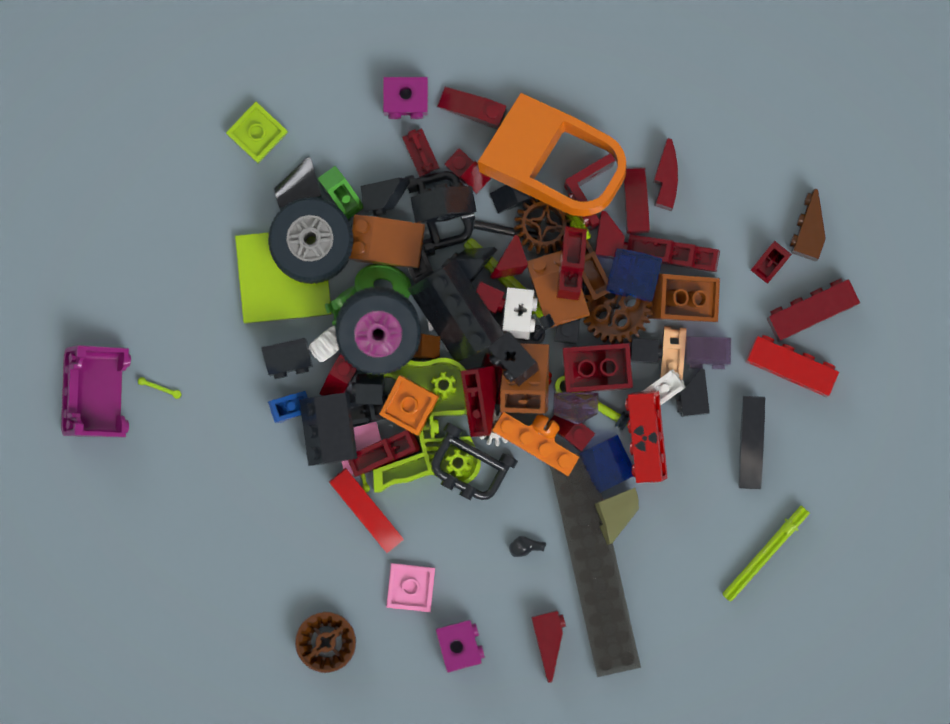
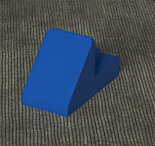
M306 391L268 401L274 422L283 423L291 418L302 416L300 400L308 398Z

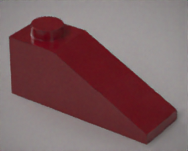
M444 87L437 108L498 130L507 106L485 97Z
M494 365L461 371L471 437L491 435L497 394Z
M557 610L531 617L548 683L553 681L563 635L562 628L566 627L563 614L559 615Z

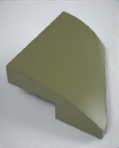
M635 488L595 504L603 523L600 529L607 545L615 541L639 509V500Z

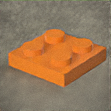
M399 375L379 415L419 436L439 395Z

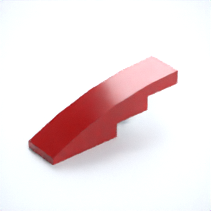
M347 468L343 469L329 481L331 486L386 553L404 540Z

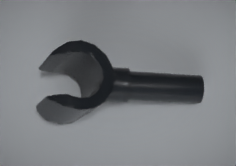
M550 314L538 319L541 326L534 334V340H538L546 329L554 326V321Z

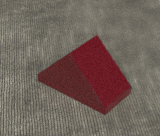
M517 235L508 244L490 278L498 279L519 275L527 268L528 263Z
M774 241L752 267L751 271L768 284L792 254Z

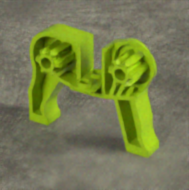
M436 358L426 362L410 360L401 369L384 374V378H391L395 381L399 375H402L439 395V398L419 435L423 452L373 470L375 493H382L385 489L395 484L409 483L425 476H435L431 463L444 438H435V434H439L438 420H434V417L467 415L461 371L466 369L459 362L449 358ZM471 436L459 437L462 441L475 447ZM450 445L441 461L440 467L446 473L465 483H469L478 475L481 461Z

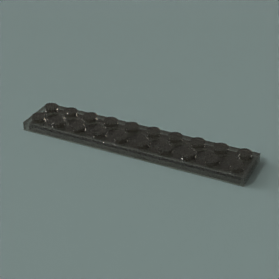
M588 450L574 453L579 456V459L569 476L564 475L551 466L550 469L596 675L601 677L641 668L614 545L613 543L607 545L600 529L603 523L595 504L603 501L593 452Z

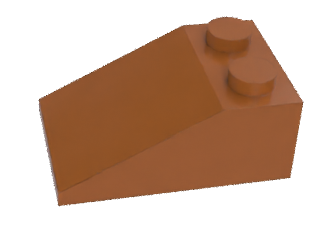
M354 215L352 227L353 247L349 259L361 263L419 268L425 224L375 216Z
M561 251L527 261L529 276L543 316L551 315L554 321V326L552 327L590 316L582 288L579 301L556 298Z
M671 274L649 275V293L651 295L649 300L652 301L653 306L648 309L652 310L653 315H648V318L718 322L720 278Z

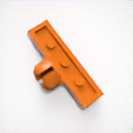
M505 412L501 413L492 432L564 475H570L579 456L555 442V436L560 427L554 420L550 421L545 430H543L549 420L545 415H537L533 423L527 426Z

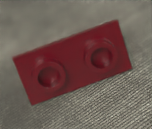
M422 128L411 130L402 137L419 177L440 168Z

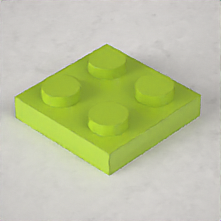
M255 102L226 132V135L259 164L286 136L288 131L262 106Z

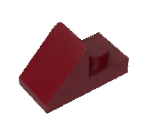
M460 148L444 164L465 185L472 186L473 192L476 195L491 180V177L479 172L478 163L468 157Z

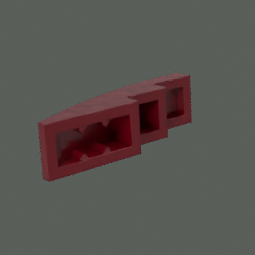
M630 234L626 256L668 265L717 272L720 250Z

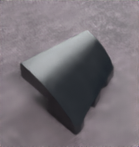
M311 157L306 158L274 188L279 209L300 198L322 197Z

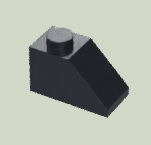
M398 177L361 186L364 212L373 213V216L385 215L387 210L394 209L409 186L410 180Z
M504 185L490 193L498 214L520 206L524 202H530L529 200L533 198L508 185Z
M700 369L686 388L680 393L679 399H676L677 413L681 412V417L710 413L705 369Z

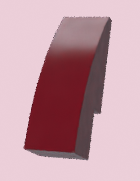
M667 138L653 183L661 185L655 206L672 211L677 195L678 164L673 141Z
M645 168L626 169L624 179L627 234L649 233L650 224Z
M566 226L564 228L556 298L579 301L585 263L587 229Z
M405 430L357 451L358 459L348 460L354 476L358 477L418 452L421 448L415 434Z

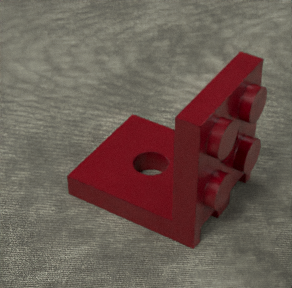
M611 153L565 180L564 188L569 194L568 198L579 202H588L580 186L614 166L615 159ZM596 214L579 216L585 227H589L590 231L599 226L600 220Z

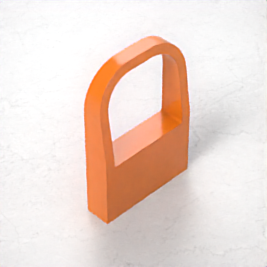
M520 93L478 160V168L480 173L574 216H590L604 210L613 200L626 176V157L619 143L609 135L569 114ZM563 132L611 153L617 162V170L601 196L592 201L579 202L572 200L535 180V177Z

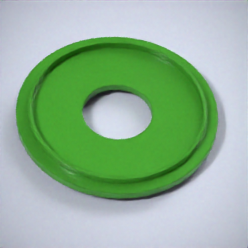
M381 264L368 265L362 268L355 277L354 286L356 292L365 288H374L373 283L376 280L384 279L392 284V289L400 292L408 299L411 293L408 290L411 287L410 280L401 270L393 266Z

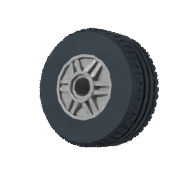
M316 197L300 198L285 205L274 217L268 234L269 250L279 269L291 279L301 283H322L337 276L348 264L353 247V232L345 214L333 203ZM311 236L316 237L314 244H306L307 238Z

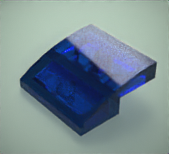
M617 248L606 291L624 297L632 296L651 302L654 297L662 258Z
M618 435L579 453L598 493L633 477L632 463Z

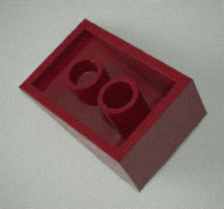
M629 343L562 348L566 393L617 391L633 388Z

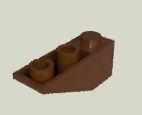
M815 188L812 193H807L804 205L807 208L805 214L801 213L797 226L800 228L797 235L793 234L790 247H793L792 254L816 262L819 260L826 236L819 192Z

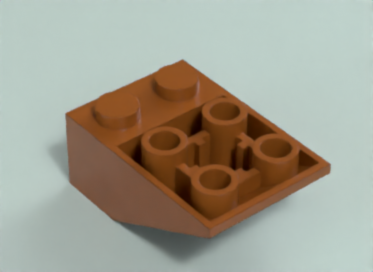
M520 343L535 359L539 370L519 387L514 381L510 383L504 377V370H502L500 412L545 414L548 411L549 344Z

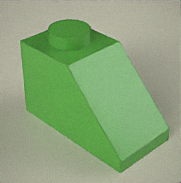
M336 166L317 178L347 219L364 208L362 202Z

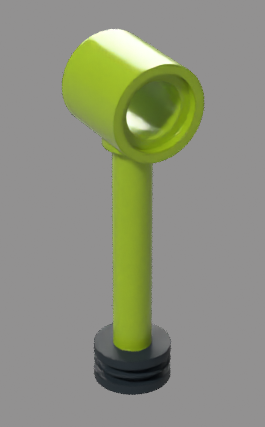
M565 375L556 380L554 390L559 397L572 398L574 396L616 421L615 427H621L620 430L628 426L630 415H625V411L619 414L584 392L564 393L560 390V383L565 380Z

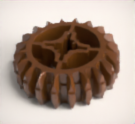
M531 198L529 200L530 205L524 202L522 204L524 210H517V214L521 217H515L514 222L520 225L514 226V231H521L517 236L519 239L524 237V240L521 242L522 246H525L527 243L530 244L527 249L529 252H531L533 247H536L537 255L540 254L541 249H544V254L548 255L549 248L555 253L557 252L556 244L562 248L564 228L569 226V223L572 221L565 217L570 216V214L563 213L561 210L540 200L536 203L535 199ZM543 209L540 217L527 218L534 210ZM550 211L558 216L561 225H557V222L550 219ZM544 216H546V225L549 226H546L545 230L541 235L542 229H540V226H538V224H541V222L544 219ZM526 225L537 232V240L529 235ZM560 232L555 239L544 242V237L547 233Z

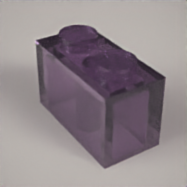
M686 337L685 365H690V369H703V365H712L714 370H725V366L731 365V338Z

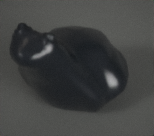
M519 536L510 544L509 550L513 557H523L532 551H544L546 543Z

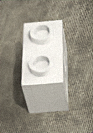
M507 288L503 322L504 334L509 331L514 338L529 339L530 332H534L535 319H531L532 311H537L538 298H534V290ZM519 311H523L522 316H518Z

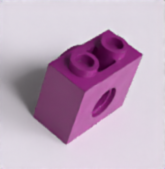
M383 77L384 116H388V119H401V116H410V119H423V116H428V77ZM405 89L410 90L412 96L409 99H403L400 97L401 91Z
M471 620L436 629L447 673L482 664L481 659L485 658L482 645L477 646L475 637L479 636L476 623L471 624ZM455 640L463 644V650L459 653H454L450 649V644Z

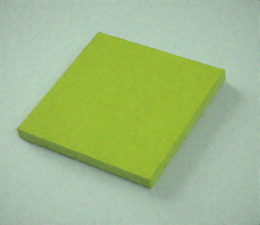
M269 232L235 236L244 324L332 315V312L327 314L324 305L331 303L329 280L317 284L301 283L285 275L276 265L270 253L268 244ZM311 236L307 238L306 244H314L316 237Z

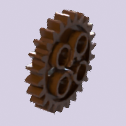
M623 273L620 274L619 279L612 274L609 282L614 290L613 292H616V296L612 299H607L610 294L608 293L593 300L591 295H584L588 301L587 307L590 316L585 317L586 319L583 322L586 326H589L587 329L590 333L594 332L593 335L596 339L601 336L603 343L608 338L611 344H614L616 339H618L620 344H623L624 338L632 342L631 335L634 334L636 337H640L638 330L646 331L643 324L651 322L647 318L648 315H653L652 310L648 309L653 306L652 301L649 300L651 295L649 292H646L647 288L645 285L640 286L641 282L638 279L633 282L631 275L625 280ZM636 299V303L633 306H627L630 300ZM602 312H608L605 318L598 319ZM622 319H627V323L624 326H618Z

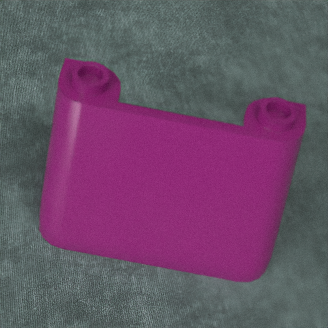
M94 346L66 348L63 359L61 416L63 436L126 437V433L129 430V422L125 416L121 415L122 372L131 365L129 348Z

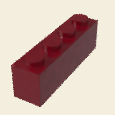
M840 278L830 283L831 288L824 291L822 287L810 292L811 297L805 300L799 297L791 301V306L784 310L780 306L770 311L771 316L766 319L777 342L860 304L850 280L843 281Z

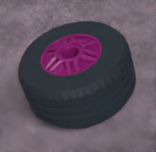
M376 286L360 290L354 295L352 294L340 308L335 326L337 346L344 359L352 367L361 370V372L371 373L372 375H384L395 372L410 362V359L413 358L418 349L421 327L417 311L407 297H404L403 294L394 289ZM376 328L383 329L380 333L373 332Z

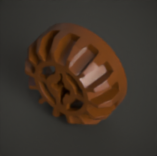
M320 612L307 618L299 627L295 641L296 651L301 661L308 668L321 673H330L343 668L353 657L357 643L352 625L343 616L333 612ZM324 626L335 628L332 632L321 633L318 630ZM314 632L318 634L316 646L312 648L311 640ZM335 634L330 641V648L325 646L318 650L323 642L322 637L328 638ZM341 635L342 647L338 652L335 649L337 644L336 638ZM331 650L336 654L332 657L319 656L321 652H330Z

